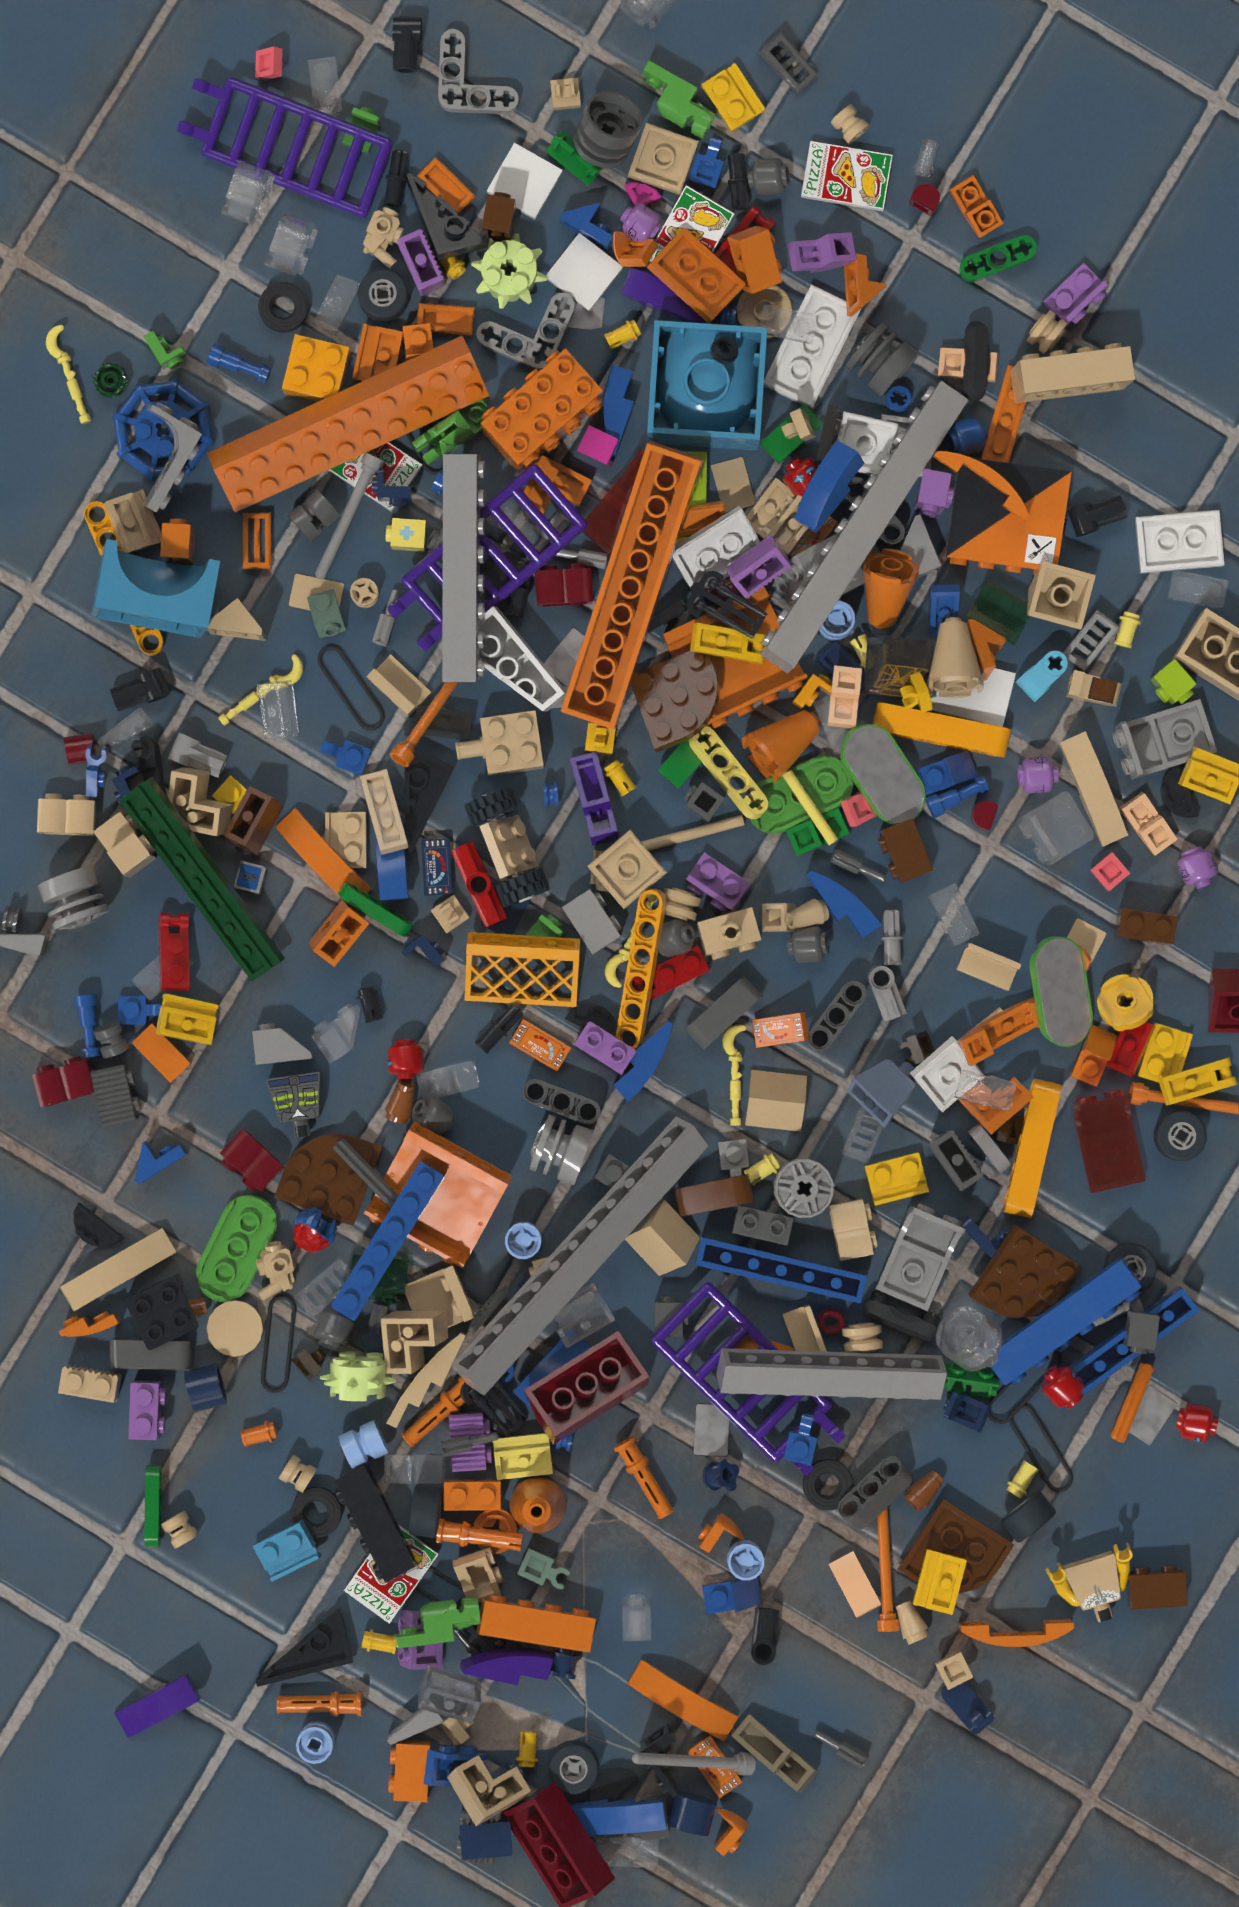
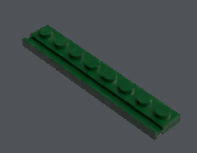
M150 777L119 799L122 806L251 981L285 959L153 777Z

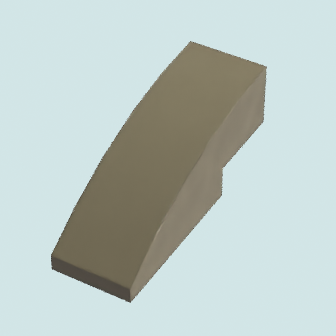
M751 1714L744 1719L731 1735L796 1792L802 1793L819 1772L804 1757Z

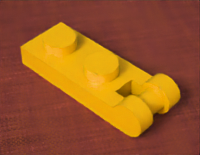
M694 623L690 651L764 664L765 658L760 653L764 646L761 642L766 635L756 633L752 639L735 629ZM748 642L753 643L751 652L747 651Z
M1230 1057L1158 1078L1166 1106L1237 1085L1236 1077L1232 1076L1230 1066H1232ZM1216 1070H1219L1222 1080H1217Z

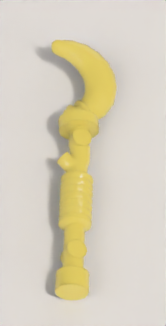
M57 325L47 334L46 348L57 359L58 364H62L64 374L68 380L66 383L72 400H75L77 411L80 414V423L85 424L92 420L83 404V395L78 381L74 378L76 372L70 370L71 365L69 362L71 361V356L60 350L57 346V337L64 330L63 325Z
M296 654L292 655L293 668L288 675L270 676L268 678L270 682L266 683L263 688L257 686L256 692L253 691L239 701V705L230 709L227 714L223 713L218 719L226 726L230 723V719L236 717L242 710L246 711L260 701V697L267 694L272 688L276 687L278 689L280 685L288 686L296 683L303 673L301 659Z
M649 894L646 905L652 909V905L654 902H657L658 897L654 894ZM646 921L642 924L641 931H643V928L647 923ZM634 924L624 949H619V954L610 958L605 966L606 980L614 987H622V983L616 977V968L621 962L623 963L629 959Z
M743 1024L730 1026L722 1038L723 1048L729 1055L728 1061H732V1080L730 1081L732 1118H730V1126L741 1125V1118H739L741 1081L739 1078L743 1075L738 1072L739 1061L742 1062L743 1057L735 1049L734 1039L738 1033L746 1030L747 1026Z

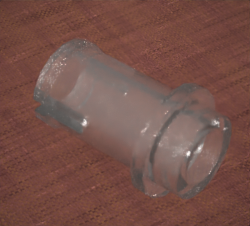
M928 139L922 140L917 162L913 163L916 175L930 177V174L934 172L933 163L939 148L937 142Z

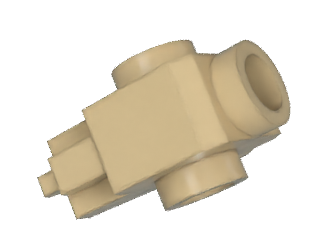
M383 207L382 211H375L366 230L367 235L363 242L365 247L363 252L377 257L384 265L392 269L397 260L386 250L389 244H398L397 239L403 236L405 229L401 227L397 218L399 214L392 209Z
M280 1241L264 1245L265 1250L261 1251L260 1259L256 1260L259 1275H266L270 1280L268 1286L257 1292L263 1302L280 1290H291L293 1288L292 1283L295 1282L290 1250L283 1244L281 1245Z

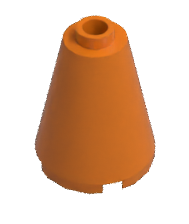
M882 549L880 554H874V551H871L863 563L868 621L877 629L884 630L894 626L919 574L918 562L915 565L912 562L913 557L900 550Z
M803 710L746 734L742 738V746L744 749L749 747L752 754L748 758L757 771L764 778L769 779L768 777L772 776L775 783L783 777L820 733L819 726L821 722L813 712Z
M527 1478L519 1483L512 1492L510 1498L511 1515L516 1524L528 1532L544 1533L553 1529L560 1523L565 1513L566 1501L560 1487L549 1478ZM538 1506L542 1509V1512L535 1513L531 1509Z

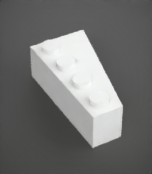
M494 606L485 613L484 620H480V631H484L485 635L484 648H480V660H484L487 670L540 710L549 711L566 696V690L503 613Z

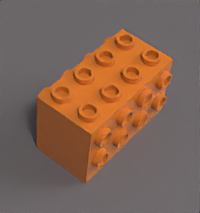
M566 348L561 353L558 350L552 353L546 359L547 365L540 371L537 369L533 370L524 379L526 383L519 390L516 387L511 389L503 397L505 402L498 408L493 406L482 415L484 419L481 422L483 435L519 475L530 465H537L539 463L538 459L545 452L548 454L560 444L559 440L566 434L571 435L581 426L580 422L588 415L590 417L593 416L602 407L603 390Z

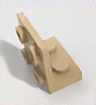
M454 1265L403 1286L412 1311H446L447 1328L475 1318V1313Z

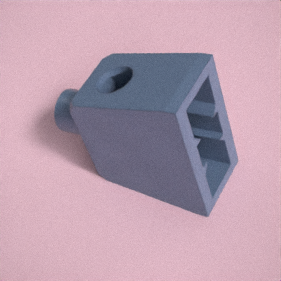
M886 1059L857 1075L847 1089V1092L885 1128L916 1086L911 1080L912 1075L910 1074L915 1068L908 1062H904L897 1067L891 1060Z

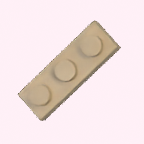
M387 769L360 776L381 855L408 848Z

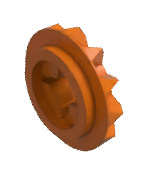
M502 1509L482 1512L478 1515L473 1527L478 1528L493 1527L496 1520L499 1519V1529L513 1533L518 1531L517 1524L512 1515ZM478 1545V1547L482 1550L490 1547ZM491 1547L493 1554L502 1553L508 1550L504 1548Z

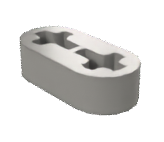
M979 1123L968 1131L969 1136L999 1174L1011 1166L1008 1159Z

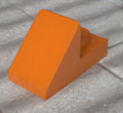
M856 254L857 260L844 266L846 310L849 317L854 316L887 286L884 283L868 281L870 270L867 267V255Z
M431 323L403 326L406 361L434 349Z
M968 619L966 623L968 624L982 679L985 681L996 667L994 654L1000 651L1006 642V638L978 621Z
M1092 1025L1070 1076L1097 1087L1107 1061H1110L1118 1035Z

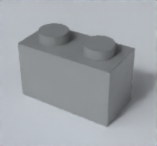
M589 889L563 906L562 909L591 954L594 955L619 939L621 936L618 931L622 928L614 915L608 917L603 910L607 904L600 893L596 892L593 894Z

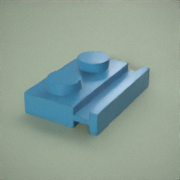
M303 1520L256 1542L252 1546L265 1571L267 1570L270 1574L271 1582L322 1556L316 1549V1543Z

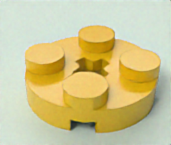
M1126 974L1114 976L1101 987V992L1097 999L1099 1014L1108 1025L1117 1031L1139 1027L1153 1015V992L1148 983L1139 977L1136 979ZM1125 997L1127 1000L1133 999V1001L1130 1003V1006L1124 1007L1120 1006L1121 998Z

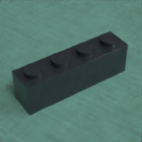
M362 1466L334 1481L337 1486L334 1492L339 1502L346 1504L350 1512L347 1514V1518L354 1530L358 1528L362 1539L359 1540L367 1555L371 1554L375 1562L372 1567L378 1579H384L385 1583H390L420 1567L370 1467Z

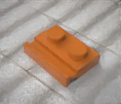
M363 324L352 379L364 381L397 366L404 336L403 332Z

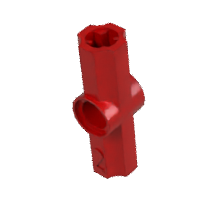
M473 841L452 850V856L484 927H490L507 919ZM477 877H482L487 881L486 889L480 893L473 891L471 888L472 881Z

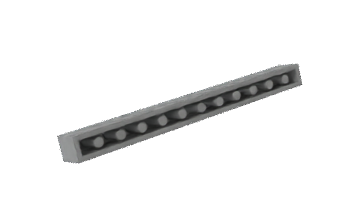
M940 381L935 387L930 385L921 397V400L924 401L920 409L915 407L906 420L910 425L906 431L901 429L892 443L896 445L891 453L887 451L879 461L878 465L882 468L877 475L872 473L863 487L867 489L863 497L858 495L849 507L852 513L848 520L843 518L834 530L838 535L833 542L828 540L820 552L823 558L819 564L814 562L805 576L809 578L804 587L800 584L792 594L793 604L789 609L785 607L777 617L776 621L780 624L775 631L770 629L762 640L761 644L765 647L760 655L786 673H789L796 666L968 402L966 397L943 381Z
M676 1116L451 1366L467 1385L485 1395L696 1159L699 1158L708 1145L694 1125Z

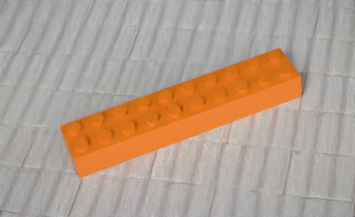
M460 336L208 452L207 455L236 513L489 396V393L463 336Z
M653 441L647 443L560 712L613 730L617 726L704 461L703 458Z

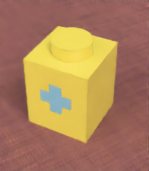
M392 518V525H387L386 542H391L392 550L425 552L426 520Z

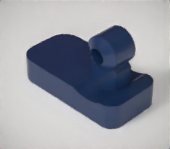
M965 1215L960 1220L962 1221L961 1227L966 1229V1233L990 1259L993 1258L1005 1240L1004 1233L1007 1232L1009 1234L1011 1231L1009 1228H1002L998 1235H995L990 1240L968 1215Z
M966 1682L949 1690L946 1685L941 1689L943 1700L972 1734H979L993 1722L994 1716Z

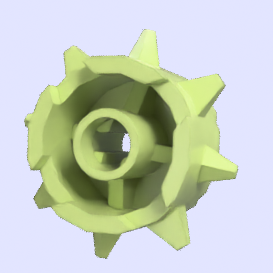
M516 233L511 240H503L501 242H495L489 238L488 250L485 252L483 259L472 261L471 266L481 271L483 281L476 289L477 293L490 292L493 297L498 299L499 308L504 309L508 301L515 302L519 298L527 304L532 303L530 292L533 290L535 283L547 280V276L537 271L536 261L542 254V250L540 248L530 250L520 243L519 234ZM507 266H512L516 273L511 272V276H506L503 269H507Z
M352 1351L339 1352V1357L333 1358L330 1362V1374L320 1376V1379L325 1380L324 1385L330 1386V1397L339 1394V1400L367 1401L369 1395L377 1394V1399H382L386 1397V1385L396 1383L397 1381L391 1378L392 1374H386V1363L383 1360V1354L377 1352L367 1353V1357L356 1356V1352Z

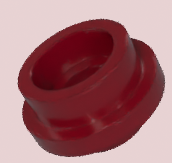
M826 1308L818 1315V1328L825 1335H838L842 1332V1328L845 1327V1317L836 1308ZM830 1316L836 1318V1324L833 1327L826 1325V1319Z

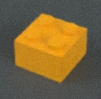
M295 334L282 385L284 394L319 402L343 391L351 357L350 347Z

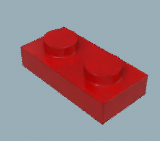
M1145 1022L1139 1027L1121 1031L1116 1041L1112 1058L1107 1062L1106 1066L1134 1078L1156 1026Z

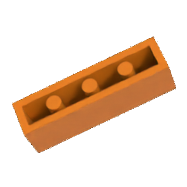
M490 1594L489 1599L482 1598L480 1624L477 1625L476 1630L479 1635L589 1653L591 1651L596 1619L593 1616H589V1610L573 1608L571 1613L561 1611L562 1606L547 1603L545 1608L534 1607V1601L518 1599L517 1604L506 1602L507 1597Z

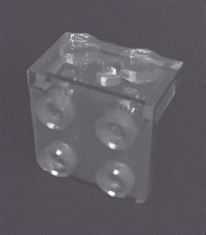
M1066 791L1019 818L1022 823L1019 825L1026 839H1032L1036 846L1034 849L1036 856L1041 863L1046 862L1047 866L1052 865L1094 838L1092 829L1070 793Z

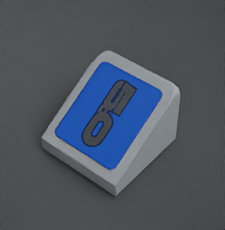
M240 861L233 887L261 895L268 868Z

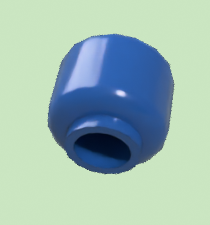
M966 418L953 423L944 437L945 445L949 452L969 456L983 450L985 440L988 438V432L984 424H980L975 418Z

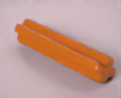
M1140 1362L1111 1432V1438L1118 1442L1124 1443L1127 1439L1154 1371L1152 1365Z

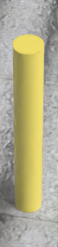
M790 770L785 773L783 778L828 845L837 841L838 838L793 771Z

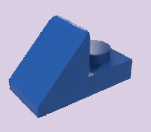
M601 203L562 212L560 224L577 234H582L589 241L606 251L609 250L613 243V235L610 234L611 230L598 222L596 225L592 224L601 209Z
M931 585V593L928 596L929 636L938 635L939 626L945 622V619L959 617V585Z
M968 751L946 757L941 761L916 770L918 777L924 785L926 796L978 777Z
M143 1141L135 1177L137 1185L144 1183L188 1155L183 1145L175 1147L172 1143L159 1151L161 1157L157 1158L148 1142Z
M757 1577L752 1580L734 1579L702 1585L707 1615L729 1610L738 1612L762 1604Z

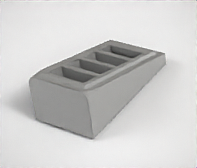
M1096 609L1063 654L1076 666L1085 671L1119 629V625L1102 611ZM1098 620L1109 630L1105 633L1094 623ZM1089 629L1102 638L1100 642L1087 633ZM1082 638L1095 647L1093 651L1080 643ZM1077 647L1088 656L1087 659H1082L1073 652V649Z
M0 934V946L41 958L44 956L49 936L43 934Z
M429 1700L392 1730L387 1736V1742L390 1745L439 1725L445 1720V1716L434 1702Z

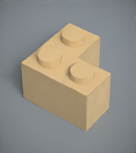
M188 767L172 770L168 799L193 832L213 836L222 835L231 821L233 804L207 799L210 772Z
M119 812L93 832L108 851L106 853L120 872L130 878L156 859V856L153 854L155 849L144 834L141 836L138 834L136 829L139 827L129 814L125 816L124 813Z
M393 1311L381 1318L386 1374H412L425 1366L423 1346H436L448 1339L446 1311Z
M479 1755L455 1768L447 1777L475 1826L480 1825L523 1800L531 1792L517 1766L493 1780Z

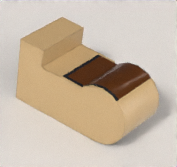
M1073 670L1065 697L1116 707L1122 684Z

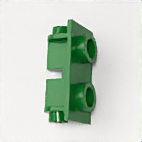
M563 130L560 134L557 133L551 140L552 144L545 152L589 187L604 168L592 165L584 160L576 151L573 142L574 138Z
M944 1363L947 1371L944 1384L945 1391H956L965 1394L966 1385H971L970 1395L987 1398L996 1396L997 1387L999 1388V1377L992 1369L987 1367L971 1368L961 1363Z

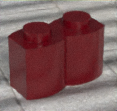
M569 564L568 569L557 570L556 565H545L540 568V571L535 572L537 607L587 605L593 603L591 568H585V564Z
M77 1056L64 1060L65 1066L54 1068L53 1064L38 1067V1073L33 1074L32 1078L40 1107H48L95 1093L89 1060L82 1061L81 1057Z
M242 1129L220 1152L224 1157L221 1161L222 1164L232 1173L238 1170L244 1176L241 1181L253 1192L256 1189L263 1192L285 1168L246 1129Z

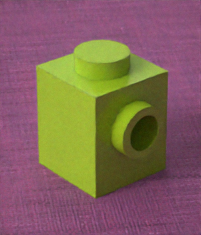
M1176 659L1172 660L1150 679L1157 687L1155 693L1164 703L1169 701L1172 705L1179 701L1183 704L1194 694L1191 689L1196 685L1195 681Z

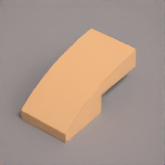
M940 348L938 376L963 380L965 365L964 349ZM990 352L989 373L986 382L997 381L999 354L996 352Z
M834 665L827 726L851 729L856 727L862 676L861 668Z
M1139 793L1119 808L1154 856L1178 840L1145 793Z
M854 1551L829 1564L856 1618L881 1606Z

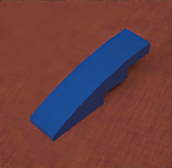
M608 1799L569 1804L588 1835H612L667 1830L663 1799L636 1802L635 1799L608 1802Z

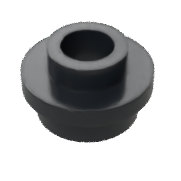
M724 336L712 343L710 352L712 357L719 363L730 364L738 356V346L732 338Z

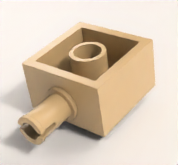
M536 710L480 718L482 736L479 740L455 742L458 760L483 756V759L486 758L488 776L544 769Z
M752 907L704 920L696 924L705 957L711 955L712 960L729 956V950L739 948L740 953L755 949L757 947L756 943L761 941Z

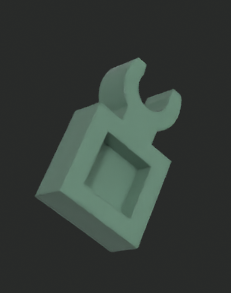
M529 1547L517 1574L542 1586L547 1578L551 1580L555 1588L563 1589L564 1584L558 1582L556 1576L559 1573L569 1576L570 1570L563 1566L552 1567L554 1558Z

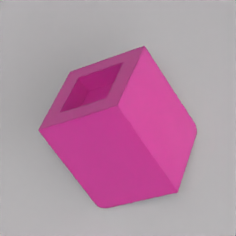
M589 425L577 451L612 467L614 462L610 459L619 440Z

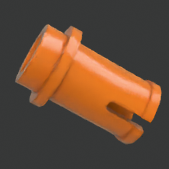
M264 1421L263 1425L240 1430L245 1447L265 1441L272 1443L273 1439L278 1438L274 1422Z

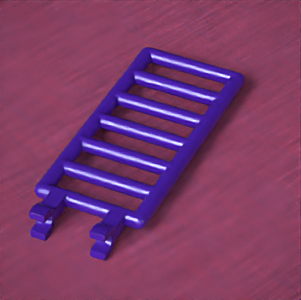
M228 77L223 88L195 78L191 89L215 97L219 101L209 130L186 121H180L177 132L203 141L201 153L204 157L360 218L367 216L393 146L390 138L234 77ZM236 90L250 97L230 154L215 149L214 146L233 92ZM260 100L275 105L276 108L256 164L240 159L258 105ZM286 110L302 116L282 174H278L266 169ZM313 120L328 126L308 184H304L292 179ZM341 131L354 136L334 194L332 195L319 190L318 186L337 133ZM364 141L380 146L358 205L345 200L344 196Z
M536 464L530 465L480 509V518L487 519L492 515L531 560L519 572L486 534L480 535V545L485 547V551L510 578L505 585L497 590L485 576L484 592L489 597L484 602L485 613L493 606L499 605L587 528V521ZM532 478L540 484L574 523L562 535L521 490ZM512 496L553 542L541 553L537 551L500 508ZM443 542L402 577V584L408 590L387 607V611L394 618H397L410 604L417 600L437 622L431 630L417 640V644L424 652L442 637L443 612L415 581L428 570L443 587V570L436 563L443 557Z
M706 1282L651 1337V1343L772 1462H778L785 1455L789 1435L776 1449L763 1437L804 1395L788 1396L755 1430L744 1417L767 1394H751L735 1410L724 1399L729 1393H721L720 1388L715 1390L704 1380L719 1364L721 1349H734L747 1335L759 1346L757 1348L759 1350H779L712 1283ZM709 1296L720 1308L675 1351L665 1339ZM728 1315L739 1328L695 1371L684 1359ZM810 1396L818 1404L810 1413V1415H814L812 1427L817 1423L839 1443L846 1435L825 1415L831 1409L832 1402L826 1396ZM800 1424L793 1431L799 1432ZM793 1462L806 1476L814 1469L812 1465Z

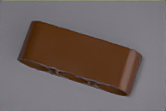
M749 1174L674 1189L680 1217L754 1202Z

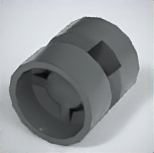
M318 490L305 499V506L299 505L288 514L291 521L311 543L323 533L324 526L330 527L341 518L339 513Z

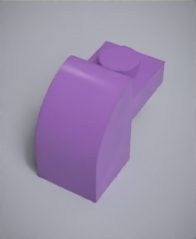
M852 232L832 233L817 240L793 241L787 244L792 272L809 270L810 273L822 272L845 266L857 260Z

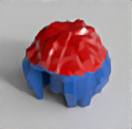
M315 1207L299 1212L293 1222V1237L296 1246L310 1253L329 1247L335 1241L337 1233L336 1220H333L332 1223H327L324 1219L320 1218L323 1211Z

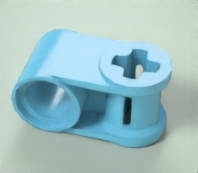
M1060 651L1047 653L1015 683L1036 702L1067 669L1068 661L1066 656ZM1049 658L1052 660L1058 658L1061 661L1058 665L1059 671L1056 668L1052 671L1048 668L1050 664Z

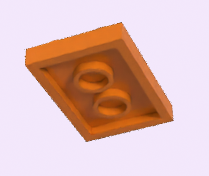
M685 227L647 266L654 275L708 324L718 316L746 285L742 279Z

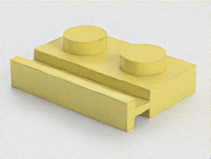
M546 1433L501 1437L493 1441L497 1480L553 1474L550 1441Z

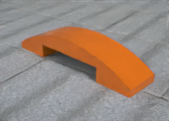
M937 451L933 455L936 460L955 473L958 472L962 465L966 466L1008 496L1001 506L1024 522L1030 517L1022 499L1014 488L1000 474L987 465L971 457L953 452Z
M294 808L275 826L294 850L337 895L345 882L357 886L366 893L372 890L366 881L341 858L297 808Z
M1034 997L990 1017L974 1027L959 1040L969 1066H973L993 1055V1050L1035 1027L1039 1028Z
M1071 1619L1043 1620V1631L989 1633V1624L987 1622H958L960 1631L967 1636L987 1644L1004 1647H1026L1043 1644L1055 1640L1074 1629V1622Z
M643 1659L640 1660L627 1683L663 1708L722 1741H725L738 1719L736 1714L704 1698Z

